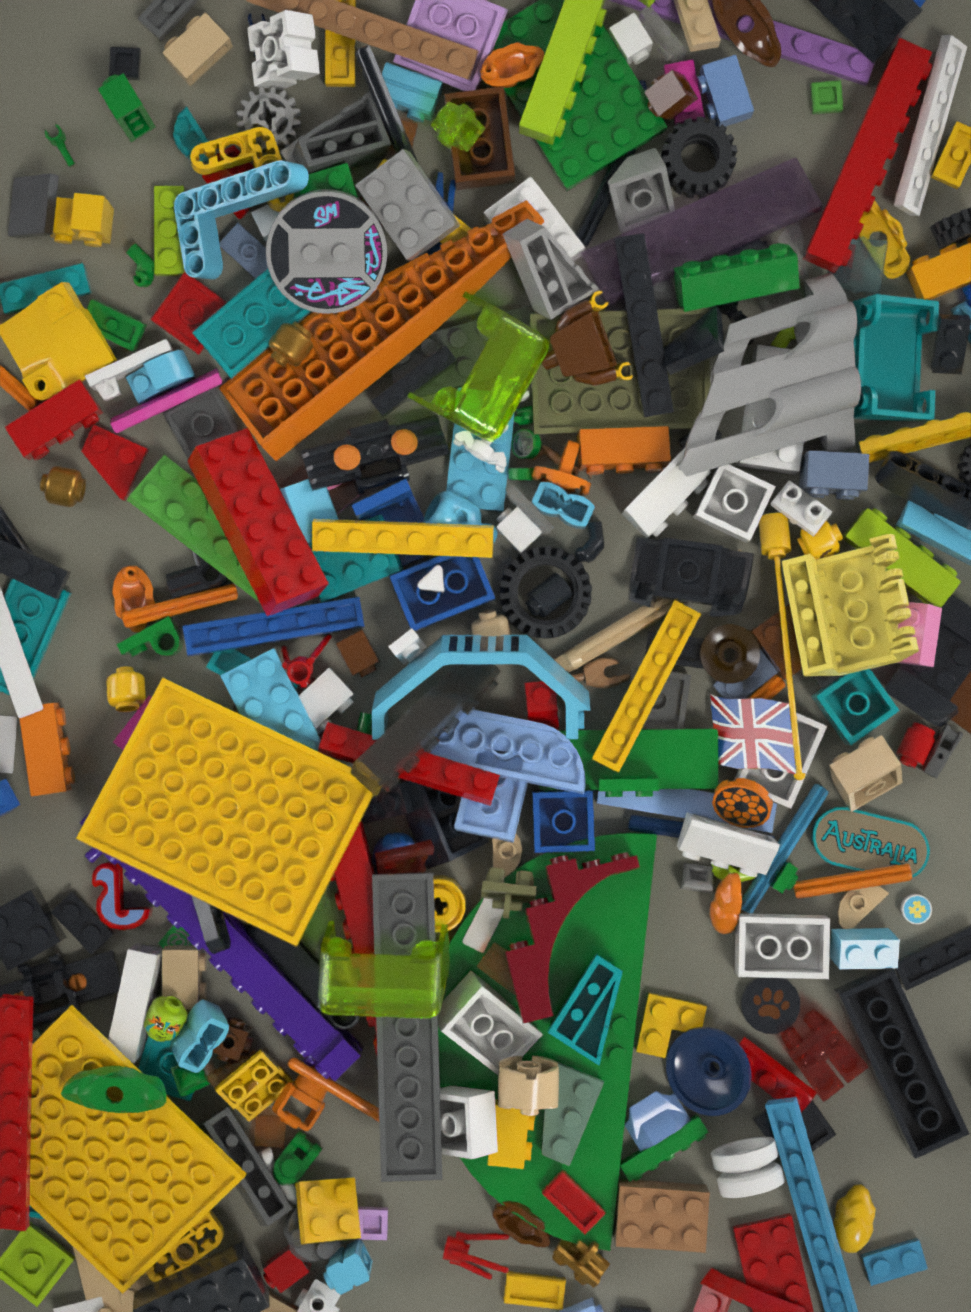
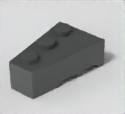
M368 91L354 104L346 106L329 121H324L299 138L292 153L295 163L303 165L307 169L308 174L346 163H348L349 168L384 159L391 143L371 92Z

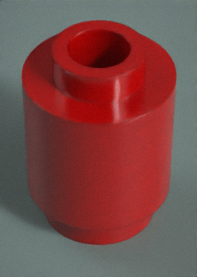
M913 722L912 727L907 728L896 751V754L900 756L899 762L914 769L917 765L923 766L935 742L933 738L935 731L922 724Z

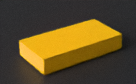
M509 1271L506 1274L503 1301L506 1304L563 1310L566 1278Z

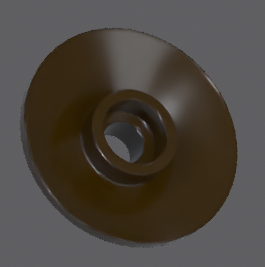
M735 624L722 625L710 631L703 640L700 650L701 662L705 671L713 679L727 684L739 683L749 678L756 670L760 660V647L755 636L746 628ZM728 648H732L735 651V657L731 660L724 657V651Z

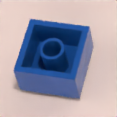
M565 790L532 791L535 853L595 851L593 790H585L584 794ZM588 839V844L567 845V843L576 840Z

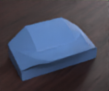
M655 1091L629 1108V1119L625 1123V1127L639 1150L642 1151L677 1132L691 1119L675 1093L665 1095Z

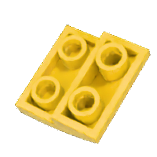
M259 1050L214 1089L233 1110L236 1108L250 1122L279 1097L287 1083H293L294 1080L275 1060L263 1050Z

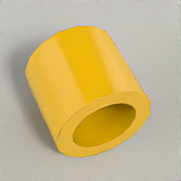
M435 875L434 898L440 897L441 902H447V906L443 908V913L438 914L435 909V933L449 931L461 922L466 910V895L462 886L453 878L445 875Z

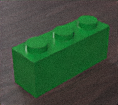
M124 73L120 76L112 75L103 81V86L98 88V91L130 142L156 128Z

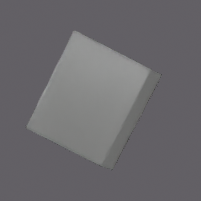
M684 863L680 889L705 893L712 892L713 867Z

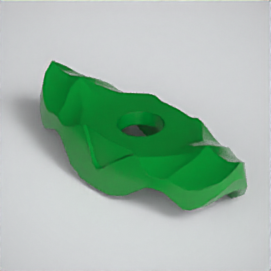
M104 1066L93 1070L80 1071L66 1082L61 1091L62 1097L90 1109L112 1113L145 1112L164 1106L167 1100L165 1086L159 1077L146 1075L135 1069L122 1066ZM112 1086L120 1088L123 1092V1099L112 1101L107 1096V1089Z

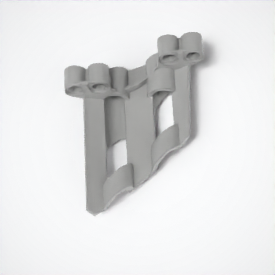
M832 273L802 280L801 283H803L805 294L803 299L729 324L724 340V352L719 353L714 362L710 376L711 386L703 409L697 416L689 434L684 457L679 467L686 476L818 437L823 451L841 452L854 448V407L858 405L861 394V380L859 371L855 367L854 352L857 315L854 304L847 301L843 288ZM794 327L798 345L791 351L741 366V361L750 339ZM768 398L775 401V414L765 426L715 440L718 426L727 410Z

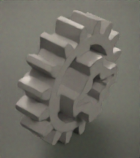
M263 86L259 87L260 94L255 95L252 91L248 92L251 100L249 102L241 100L240 103L244 111L240 110L236 113L238 118L243 120L237 123L238 129L246 131L256 127H264L270 130L266 123V109H268L269 114L272 116V130L270 131L274 135L277 146L281 143L285 147L289 146L287 139L289 137L297 138V134L293 129L301 128V122L295 119L301 116L300 110L292 109L296 105L295 99L286 100L288 94L285 90L278 95L275 86H272L268 93L265 92ZM270 101L277 102L283 107L277 108ZM260 104L257 111L254 114H251L253 109ZM287 125L284 131L278 135L281 127ZM261 137L256 138V144H261L262 151L266 153V141H263Z

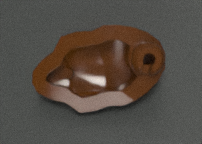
M512 1201L503 1202L504 1205L498 1202L494 1206L493 1218L504 1233L521 1244H530L536 1247L549 1246L551 1235L542 1231L545 1230V1223L533 1214L529 1207ZM512 1212L518 1213V1214L521 1215L526 1221L532 1223V1224L535 1225L537 1228H535V1227H533L532 1225H530L529 1223L525 1222L524 1220H522L521 1218H519L518 1216H516V1215L513 1214Z

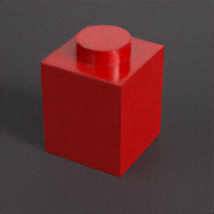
M287 1245L266 1261L263 1268L265 1272L263 1277L272 1289L276 1287L280 1293L309 1273L312 1265L309 1262L296 1258L288 1248L290 1245Z

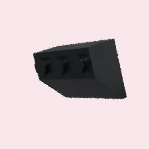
M408 780L405 781L414 811L404 815L417 845L422 849V858L427 869L450 862L489 843L488 837L454 829L461 801L460 796Z

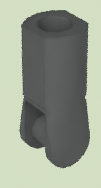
M946 723L936 738L924 765L919 769L937 779L962 739L963 732L959 731L957 733L950 729V725ZM943 739L951 743L947 750L940 746Z

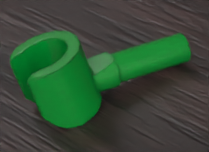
M55 124L59 130L58 136L51 138L47 130H45V137L51 145L58 148L68 167H72L75 165V162L66 148V135L61 127Z
M532 405L516 408L517 416L514 417L515 423H519V426L533 423Z

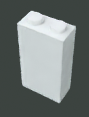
M136 943L127 951L108 1038L133 1063L142 1056L148 1034L144 1028V1021L152 1001L156 999L162 972L163 948Z

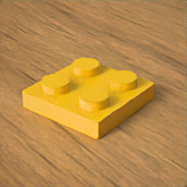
M355 1177L295 1183L301 1245L361 1238Z

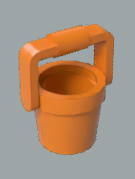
M299 1074L293 1083L289 1082L285 1085L272 1110L280 1116L281 1122L294 1129L299 1127L304 1131H309L325 1107L323 1100L327 1090ZM290 1096L312 1108L304 1122L289 1111L282 1110Z

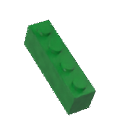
M783 243L773 244L767 249L758 251L754 249L744 250L738 255L729 257L718 255L704 262L689 261L680 267L673 268L676 300L684 312L800 288L798 255L789 244Z

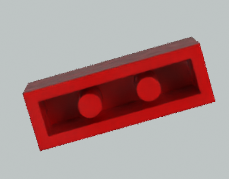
M79 379L5 426V429L22 456L28 460L33 458L36 461L46 456L50 452L48 448L57 442L61 445L71 440L75 436L73 432L82 426L86 429L96 424L100 420L98 416L104 412L87 385Z

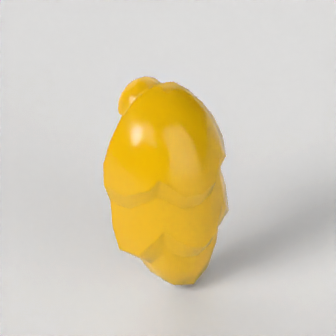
M861 1184L854 1185L844 1197L838 1200L833 1225L839 1246L847 1253H856L861 1250L869 1241L874 1230L873 1221L876 1208L872 1203L868 1189Z

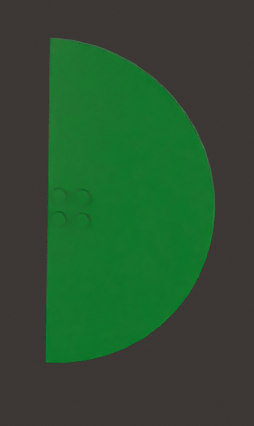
M617 833L594 836L595 851L543 853L525 862L504 877V883L516 884L517 871L532 872L533 886H536L535 900L547 898L548 903L553 902L545 867L551 865L550 859L564 855L568 856V860L576 858L578 870L583 869L582 863L599 859L600 864L612 862L611 856L628 852L629 857L637 855L640 865L636 870L608 876L597 883L581 897L565 918L555 939L549 962L548 987L553 1016L531 1022L543 1035L522 1057V1061H532V1056L550 1058L604 1081L570 1166L542 1155L545 1109H539V1114L535 1115L534 1131H527L526 1142H532L531 1161H524V1169L489 1166L488 1155L475 1159L459 1157L471 1175L500 1204L504 1205L503 1202L512 1201L529 1207L531 1212L545 1223V1230L542 1231L575 1244L581 1240L588 1247L593 1241H596L599 1244L598 1249L611 1251L657 834ZM588 839L576 840L567 843V845L588 844ZM481 898L456 931L440 962L436 974L437 1007L466 975L472 971L519 1011L505 952L511 950L510 944L527 940L528 946L533 945L525 914V909L530 908L531 905L530 903H522V911L510 910L509 919L503 918L502 915L484 952L481 953L462 942L484 898ZM595 954L623 971L600 1065L595 1064L547 1031ZM438 1027L440 1088L458 1086L494 1091L495 1099H498V1075L441 1032ZM562 1169L606 1211V1214L586 1234H583L542 1194V1190ZM512 1212L513 1214H515L516 1216H518L519 1218H521V1219L524 1220L525 1222H527V1223H529L530 1225H532L533 1227L537 1228V1227H536L535 1225H533L532 1223L526 1221V1220H525L521 1215H519L518 1213Z

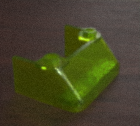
M464 292L462 297L482 310L478 317L477 327L480 333L488 337L489 340L460 391L453 387H444L437 392L431 403L409 392L407 397L477 437L491 442L497 440L504 432L549 349V342L537 330L503 310Z
M328 921L320 951L318 987L320 1011L328 1015L431 1018L439 1014L450 966L448 925L442 924L438 942L431 940L421 941L412 948L411 955L352 953L350 942L336 937L335 922Z

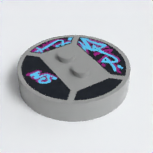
M314 190L294 198L278 213L268 234L266 259L275 285L291 302L312 312L338 313L358 306L375 291L386 268L387 242L379 219L363 201L351 194L338 190Z

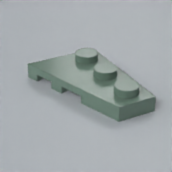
M557 1062L559 1066L558 1107L545 1109L542 1155L570 1166L604 1081Z

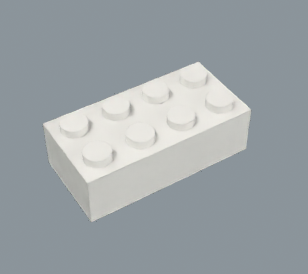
M757 345L753 352L752 363L788 353L791 349ZM768 398L745 405L742 432L765 426L775 414V401ZM804 442L738 461L736 466L795 475L800 471Z

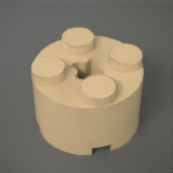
M512 1056L500 1061L498 1107L520 1109V1113L526 1116L538 1115L539 1109H554L558 1107L559 1066L555 1060L542 1056H532V1061H522V1056Z

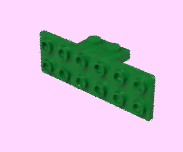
M717 729L641 730L619 773L592 760L606 730H578V739H569L583 763L585 790L605 791V797H623V791H635L636 797L653 796V791H659V789H716L719 785ZM558 730L566 736V730ZM539 785L540 790H560Z

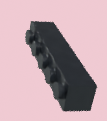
M445 345L371 401L383 418L455 365L457 359Z

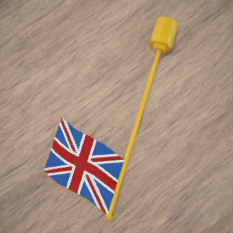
M769 513L762 515L759 521L761 553L775 562L789 704L763 698L727 699L710 694L713 729L718 730V764L736 769H773L794 774V778L800 781L805 778L806 774L802 773L780 562V559L785 558L786 554L791 552L788 518L782 513Z

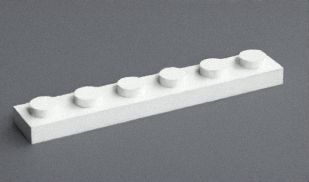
M952 35L941 36L923 103L920 107L916 128L912 135V142L904 164L899 188L896 192L894 206L910 216H920L967 50V46Z

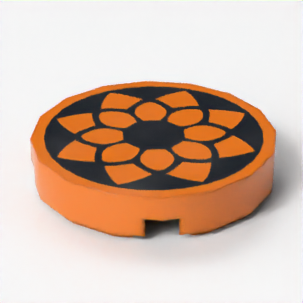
M736 778L735 781H722L716 787L712 804L714 811L727 823L741 828H754L763 825L769 819L773 801L772 799L770 800L769 792L765 787L757 782L745 778Z

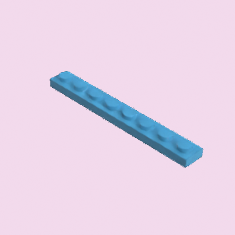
M797 1097L768 1100L765 1107L824 1311L858 1312Z

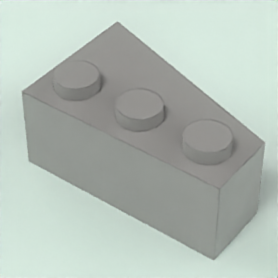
M526 219L503 233L505 242L535 312L551 320L600 290L586 277L579 265L572 261L566 254L565 249L544 226Z

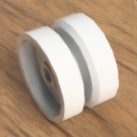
M753 1137L737 1140L719 1146L710 1153L714 1169L723 1172L717 1179L719 1192L722 1197L742 1198L758 1195L778 1188L785 1181L782 1166L772 1162L778 1156L776 1141L772 1137Z

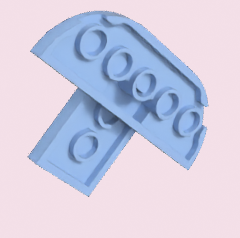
M460 710L448 713L431 726L428 725L420 733L412 747L500 775L491 806L461 797L454 829L457 831L514 842L528 783L584 794L585 771L577 750L570 740L566 739L565 735L546 724L478 710Z

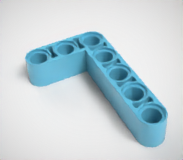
M280 160L180 193L174 202V212L183 265L188 276L213 280L222 273L223 261L215 218L301 191L309 180L307 169L301 164Z

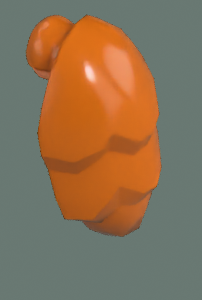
M518 42L496 49L482 64L480 70L481 78L492 87H514L518 82L533 78L535 71L541 66L544 51L539 47L525 46Z
M129 565L123 567L114 580L112 592L115 599L114 608L116 616L121 619V615L125 611L155 604L153 586L144 571L137 566ZM148 623L129 627L132 632L138 633L144 630Z
M738 873L728 874L719 883L714 900L710 904L711 923L714 929L723 935L732 933L739 919L742 897L741 880Z

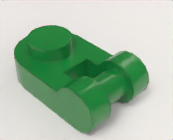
M299 1130L272 1166L273 1178L283 1186L295 1184L316 1159L323 1147L318 1143H311L305 1138L307 1135ZM297 1148L306 1153L302 1160L293 1154Z

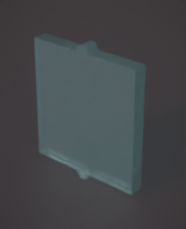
M864 236L857 240H851L848 249L853 251L846 267L840 266L836 273H834L844 291H852L854 294L859 292L880 293L888 241L869 240Z

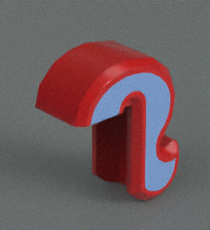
M107 861L95 868L92 874V885L94 887L103 886V891L96 903V911L100 921L109 928L129 930L141 926L152 916L154 907L124 908L123 867L118 863L114 865L112 862Z

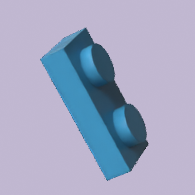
M918 1238L861 1254L871 1286L928 1269Z

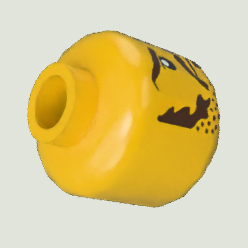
M826 520L814 537L804 529H801V537L797 538V541L804 555L811 554L817 560L837 554L840 551L838 541L842 540L843 537L837 524L830 525Z

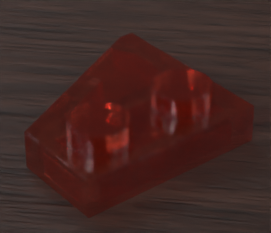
M427 840L375 853L377 873H424L426 870L425 861L428 855H433L434 852L432 841Z

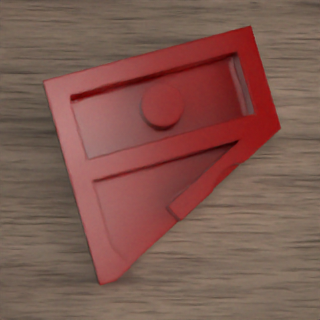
M93 424L81 452L119 499L126 501L149 450Z

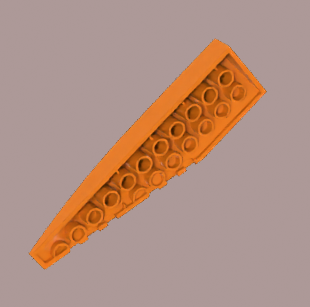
M526 200L493 217L492 223L481 228L476 226L467 231L468 235L454 243L450 240L440 245L441 250L431 255L425 253L385 274L375 291L358 306L338 313H311L299 324L312 334L310 340L313 343V348L299 366L295 367L287 363L285 367H282L271 358L273 351L269 347L233 379L223 384L219 388L261 447L275 461L279 460L412 352L512 257L503 237L504 232L526 219L540 225L545 222L544 219Z

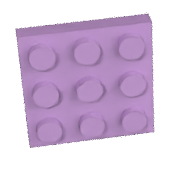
M415 0L407 26L479 51L469 80L397 54L393 62L463 91L478 90L482 80L480 73L482 64L494 49L508 9L486 0Z

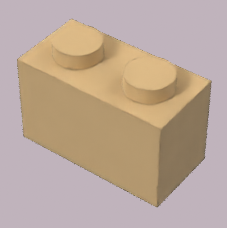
M206 12L201 17H194L187 24V30L179 37L174 36L166 43L165 50L162 52L166 61L189 86L194 84L233 47L230 38Z
M165 946L162 949V996L178 998L185 1009H192L200 1000L207 999V983H202V971H206L207 955L202 953V949L198 950L194 946Z

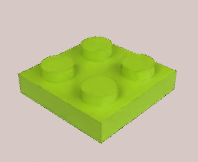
M29 1221L28 1229L20 1231L0 1257V1279L38 1307L73 1262L75 1256Z

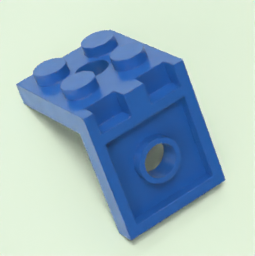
M406 479L351 505L360 521L382 515L386 522L424 523V516ZM398 554L402 567L426 556Z

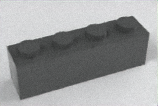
M229 1107L222 1108L197 1125L246 1172L245 1177L236 1185V1188L260 1226L271 1225L293 1209Z

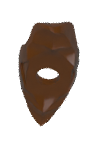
M712 0L718 22L733 45L756 62L768 68L775 67L781 58V44L776 35L772 17L760 0ZM748 16L753 20L754 27L750 32L743 33L738 30L736 22L740 17Z

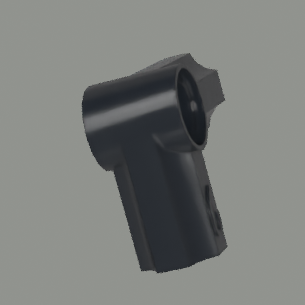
M193 551L195 566L166 574L167 585L173 599L210 588L221 587L227 582L228 578L219 572L216 580L208 581L206 579V572L213 566Z

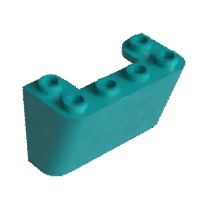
M881 294L854 300L852 303L855 306L857 315V329L854 338L855 367L860 374L861 394L858 405L854 407L853 418L914 422L934 420L936 390L920 392L922 335L938 331L939 301ZM930 312V321L927 325L926 316ZM924 400H926L927 404L925 413L922 411Z

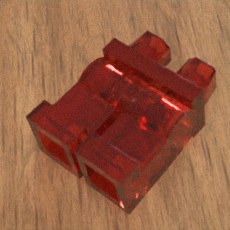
M812 1009L802 1017L803 1021L810 1028L809 1032L801 1037L796 1029L791 1026L783 1031L780 1036L787 1047L785 1051L824 1103L844 1087V1084L830 1068L826 1060L832 1063L847 1083L851 1082L869 1067L834 1024L815 1009Z

